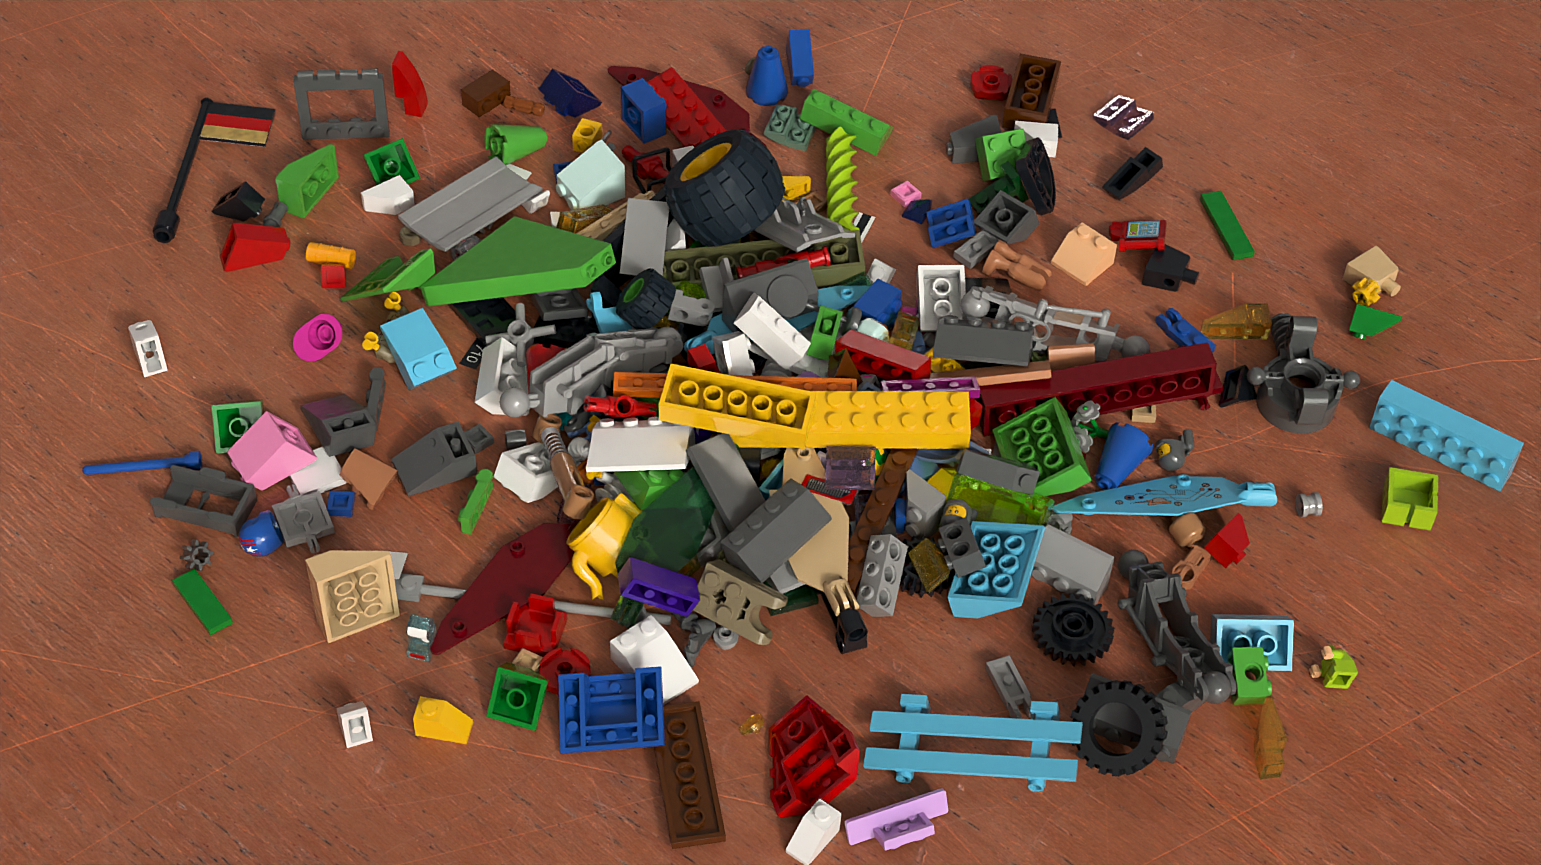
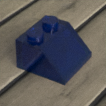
M553 68L539 87V90L544 94V100L555 105V110L565 117L569 115L576 118L602 104L579 79Z

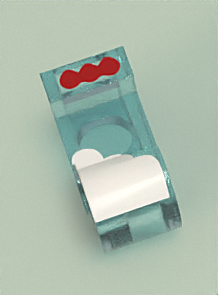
M411 614L406 629L409 641L407 657L429 662L432 656L430 648L436 636L434 619Z

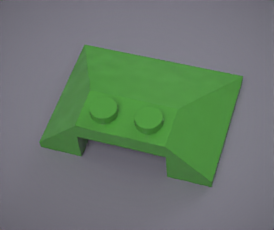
M432 249L419 251L405 264L399 256L387 258L340 297V299L348 301L405 289L410 291L415 287L421 289L420 286L435 274Z

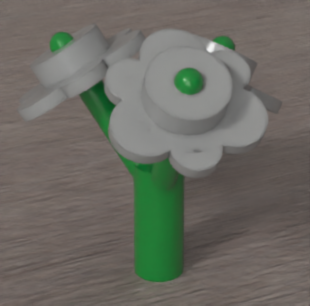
M1091 400L1077 408V413L1071 421L1080 449L1085 453L1092 446L1093 437L1097 436L1106 439L1108 430L1100 428L1095 421L1100 414L1098 411L1100 405L1095 404ZM1079 421H1082L1083 423H1088L1090 421L1093 428L1083 424H1079Z

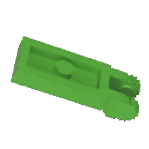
M482 469L476 475L477 484L474 490H470L465 508L462 507L459 512L458 521L461 522L462 533L472 534L492 492L493 481L491 479L493 474L488 469Z

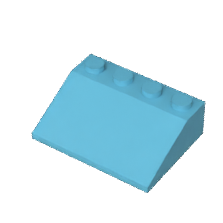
M972 521L971 530L986 567L960 578L955 573L947 597L953 616L978 619L1022 606L1045 531L1044 525Z

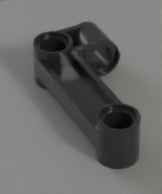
M811 587L815 595L821 594L837 630L835 638L840 653L845 654L867 648L868 630L860 612L849 608L844 611L840 609V614L836 617L825 593Z

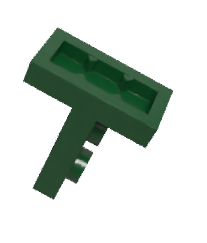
M1009 161L1001 165L1004 173L1003 177L969 198L971 206L978 215H980L1000 190L1012 197L1016 196L1022 203L1029 199L1019 174Z

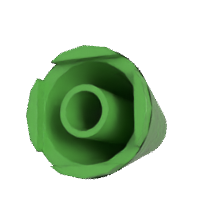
M492 124L489 125L491 127L486 128L484 135L486 150L490 149L492 155L488 156L489 160L497 157L505 165L544 148L547 142L546 132L538 126Z

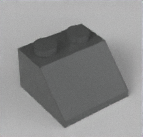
M1000 190L974 220V225L999 240L1012 244L1026 240L1039 225V221L1033 208Z

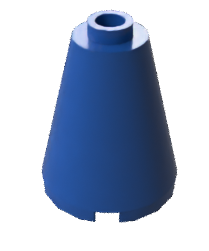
M765 46L758 50L746 85L747 97L749 98L750 96L754 99V103L758 105H776L779 100L786 99L788 94V86L778 50L772 46Z
M1116 422L1108 430L1095 474L1097 485L1104 490L1117 488L1153 451V443L1149 445L1147 442L1149 437L1140 429L1130 424H1125L1123 427L1118 426L1120 422Z

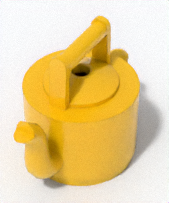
M619 493L614 500L605 497L588 511L586 517L578 522L566 541L569 548L574 551L572 557L574 573L590 586L592 600L596 597L603 600V590L600 580L589 569L587 564L602 577L611 573L618 578L619 570L616 568L622 566L630 557L634 556L638 544L647 551L641 561L651 564L654 559L659 557V553L643 538L645 528L640 522L645 517L646 512L640 510L623 493Z

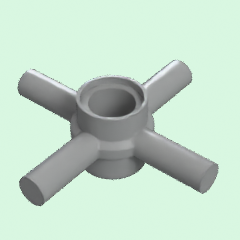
M518 303L515 305L516 320L509 324L508 332L486 336V343L490 345L501 337L508 342L510 341L516 346L517 366L524 367L526 366V349L532 346L534 337L556 334L555 325L531 328L525 322V305Z

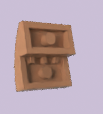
M1093 343L1051 346L1047 348L1046 361L1049 360L1051 371L1094 364L1095 345Z

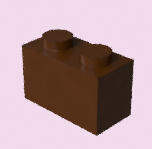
M493 69L461 89L462 105L478 117L490 112L503 103L507 95L511 96L510 81Z

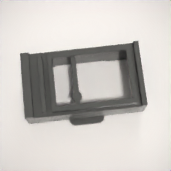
M171 465L170 471L173 481L163 499L154 497L150 500L155 517H166L234 534V537H238L240 528L248 519L257 502L254 485L228 479L225 472L204 467L200 471ZM194 490L205 492L197 509L186 506ZM210 494L240 501L232 516L201 509L206 500L210 498Z

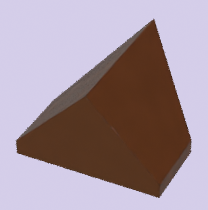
M846 348L833 355H829L827 378L857 379V387L863 382Z

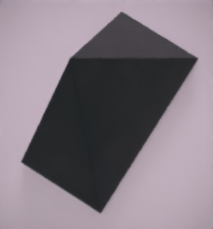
M1246 365L1226 372L1223 392L1219 400L1221 408L1256 399L1254 385L1247 379L1249 369Z

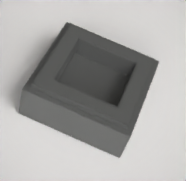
M481 424L464 432L474 454L494 444V437Z

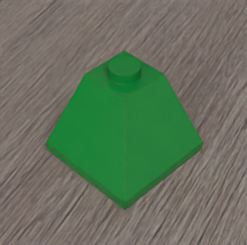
M403 138L363 155L376 185L399 175L407 184L421 179Z
M1357 304L1349 330L1353 331L1352 336L1366 340L1367 336L1372 337L1400 322L1402 316Z
M263 399L211 405L216 453H227L264 414Z
M509 662L498 666L486 717L536 731L548 679L530 668Z

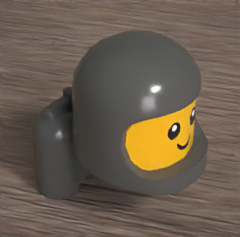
M1191 429L1184 430L1183 434L1178 436V440L1160 439L1155 443V450L1159 453V465L1164 470L1176 471L1184 465L1185 457L1190 455L1195 446Z
M950 499L946 503L941 525L943 527L967 517L971 527L972 521H976L978 512L971 509L963 500Z

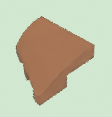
M354 448L339 475L352 486V490L357 495L362 494L368 501L367 507L373 510L382 499L384 491L393 481L398 470Z

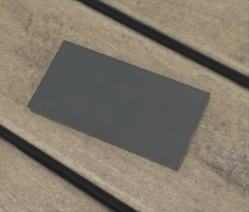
M722 433L690 446L685 450L730 533L765 502L763 495L729 434Z

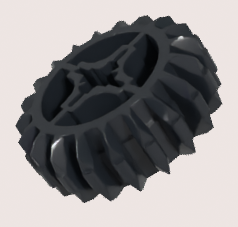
M913 535L911 541L904 538L903 543L908 546L905 562L909 560V565L903 567L899 585L902 592L909 590L911 596L914 593H918L922 598L924 594L932 597L934 592L941 594L943 589H948L950 582L953 581L955 576V569L949 570L944 556L948 555V552H942L939 542L936 543L934 537L927 540L924 535L921 539H917ZM940 566L941 570L936 573V567Z

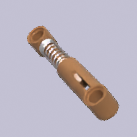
M554 413L548 414V417H543L539 414L532 437L545 446L550 459L551 470L565 501L563 512L571 518L584 519L594 498V493L585 487L573 457L565 448L559 430L562 419Z

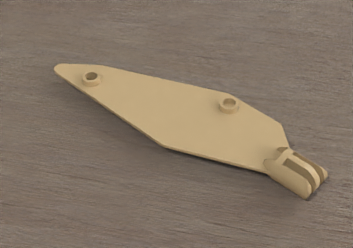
M786 448L782 486L790 478L802 484L807 474L830 481L814 448ZM812 493L831 515L832 520L791 556L788 561L798 581L825 593L837 617L840 614V609L844 611L848 608L850 609V606L853 610L859 609L858 602L848 584L849 516L842 502Z

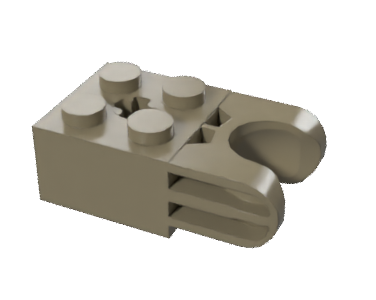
M719 559L707 562L698 584L700 601L693 611L756 644L768 645L772 640V631L761 623L759 611L762 606L771 609L785 607L788 599L784 594L763 583H759L743 571Z

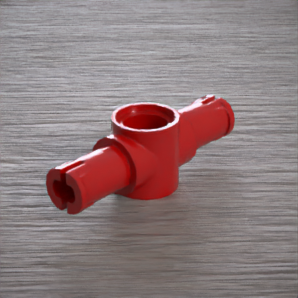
M627 145L622 150V157L632 162L634 156L644 154V152L640 153L632 146ZM658 155L637 160V175L643 180L648 177L661 179L669 174V171L664 169L662 160Z
M627 395L606 396V398L586 396L584 399V403H591L584 405V411L603 412L612 418L655 417L657 411L649 410L657 409L655 402H640ZM619 401L623 404L622 412L618 410L617 405Z

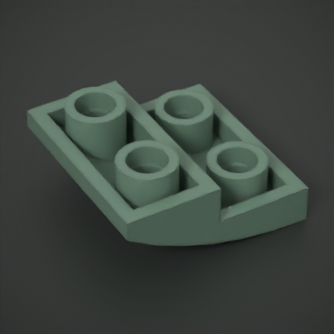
M777 104L764 131V135L784 146L806 151L816 127L800 120L801 114H797V107Z

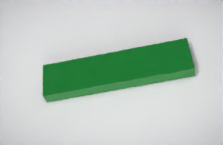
M1222 191L1201 194L1200 201L1232 260L1254 257L1255 251Z

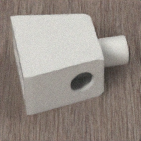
M147 320L130 325L128 330L144 377L168 371L159 336L152 321ZM147 351L154 352V356L151 358H147L145 354Z

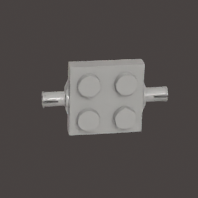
M291 484L292 489L290 485L286 488L290 498L284 502L272 505L273 513L285 545L288 548L307 542L311 553H315L314 547L316 552H318L320 546L317 539L335 533L333 523L320 491L308 495H299L297 486Z

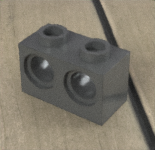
M967 517L939 528L942 538L937 540L942 552H948V555L944 556L949 570L955 569L958 578L986 567Z

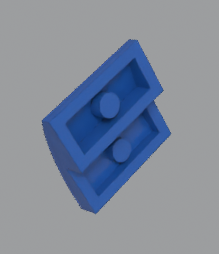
M968 198L926 212L932 248L975 235L973 212Z

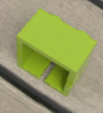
M1389 467L1383 484L1382 523L1400 526L1409 523V527L1431 531L1438 513V475Z

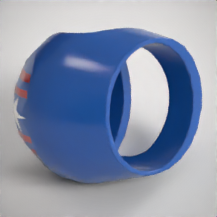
M270 510L261 511L259 516L247 520L240 528L239 542L243 550L248 554L256 557L267 556L283 544V537L278 523Z

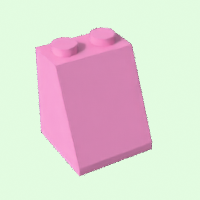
M268 411L227 451L232 459V466L241 474V481L253 484L255 488L261 491L317 459V456L297 427Z

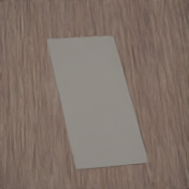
M628 198L620 274L638 275L648 268H653L663 276L669 216L667 202Z

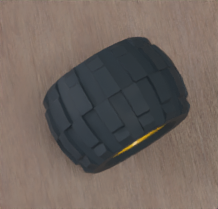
M745 130L725 131L697 145L674 165L666 177L663 187L666 194V202L674 219L694 240H699L703 246L708 247L732 243L755 230L773 214L785 193L783 177L777 161L763 143Z

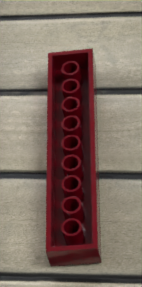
M1202 343L1094 364L1079 365L1067 369H1058L1051 371V378L979 386L980 398H977V402L983 406L979 424L984 437L994 435V428L1053 397H1056L1064 407L1071 421L1077 413V408L1090 400L1100 405L1099 415L1210 395L1213 392L1217 363L1209 344Z

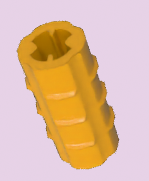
M310 242L306 250V260L318 263L319 265L345 264V268L352 269L356 260V251L344 248L343 246L337 247Z

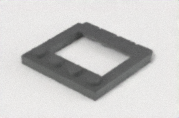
M378 68L362 69V74H358V69H340L339 74H336V70H317V75H314L313 70H299L297 75H294L293 82L303 140L390 137L383 73H378ZM373 89L376 117H372L369 121H364L361 118H350L348 121H341L337 118L320 122L317 119L311 118L307 91Z

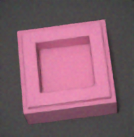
M909 181L896 186L890 192V195L903 207L921 199V192Z

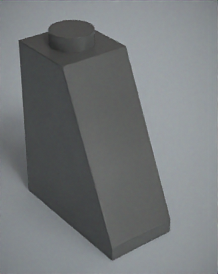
M997 115L989 116L950 133L949 142H946V154L950 155L952 164L979 162L975 138L1002 133Z

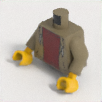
M391 292L390 298L387 297L384 301V306L387 309L396 310L395 312L391 311L385 323L410 313L404 305L400 306L401 297L397 292ZM380 331L378 336L374 332H368L364 336L365 340L362 346L365 350L374 349L376 358L384 359L390 364L396 363L382 331Z

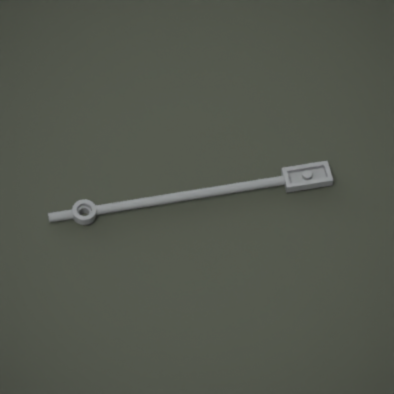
M401 573L400 578L395 579L398 600L419 602L421 594L460 599L466 592V589L425 585L424 576ZM555 601V610L621 619L622 624L627 628L633 627L650 615L659 624L671 625L672 615L646 612L644 606L636 602L627 603L622 609Z

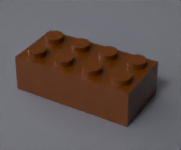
M1020 53L1005 105L1003 128L1014 130L1015 121L1048 122L1059 79L1061 61Z

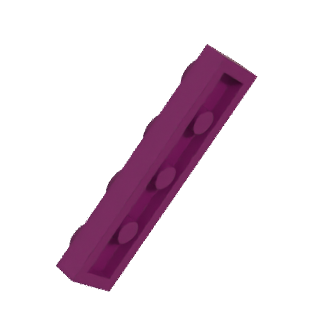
M976 376L881 381L880 385L881 391L969 392V399L980 398V387Z

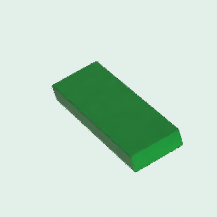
M195 568L172 580L173 586L210 636L233 624L230 615Z

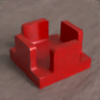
M531 593L528 598L529 605L527 604L519 609L518 602H513L506 620L507 635L504 640V649L520 652L524 648L544 657L548 652L558 648L568 614L555 610L554 598Z

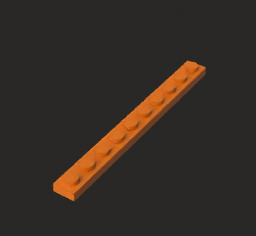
M614 372L613 396L627 395L630 397L661 398L668 373ZM731 375L807 391H857V379Z

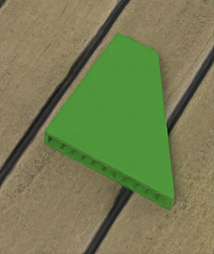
M514 216L422 284L420 288L427 306L586 287L616 263L611 243Z

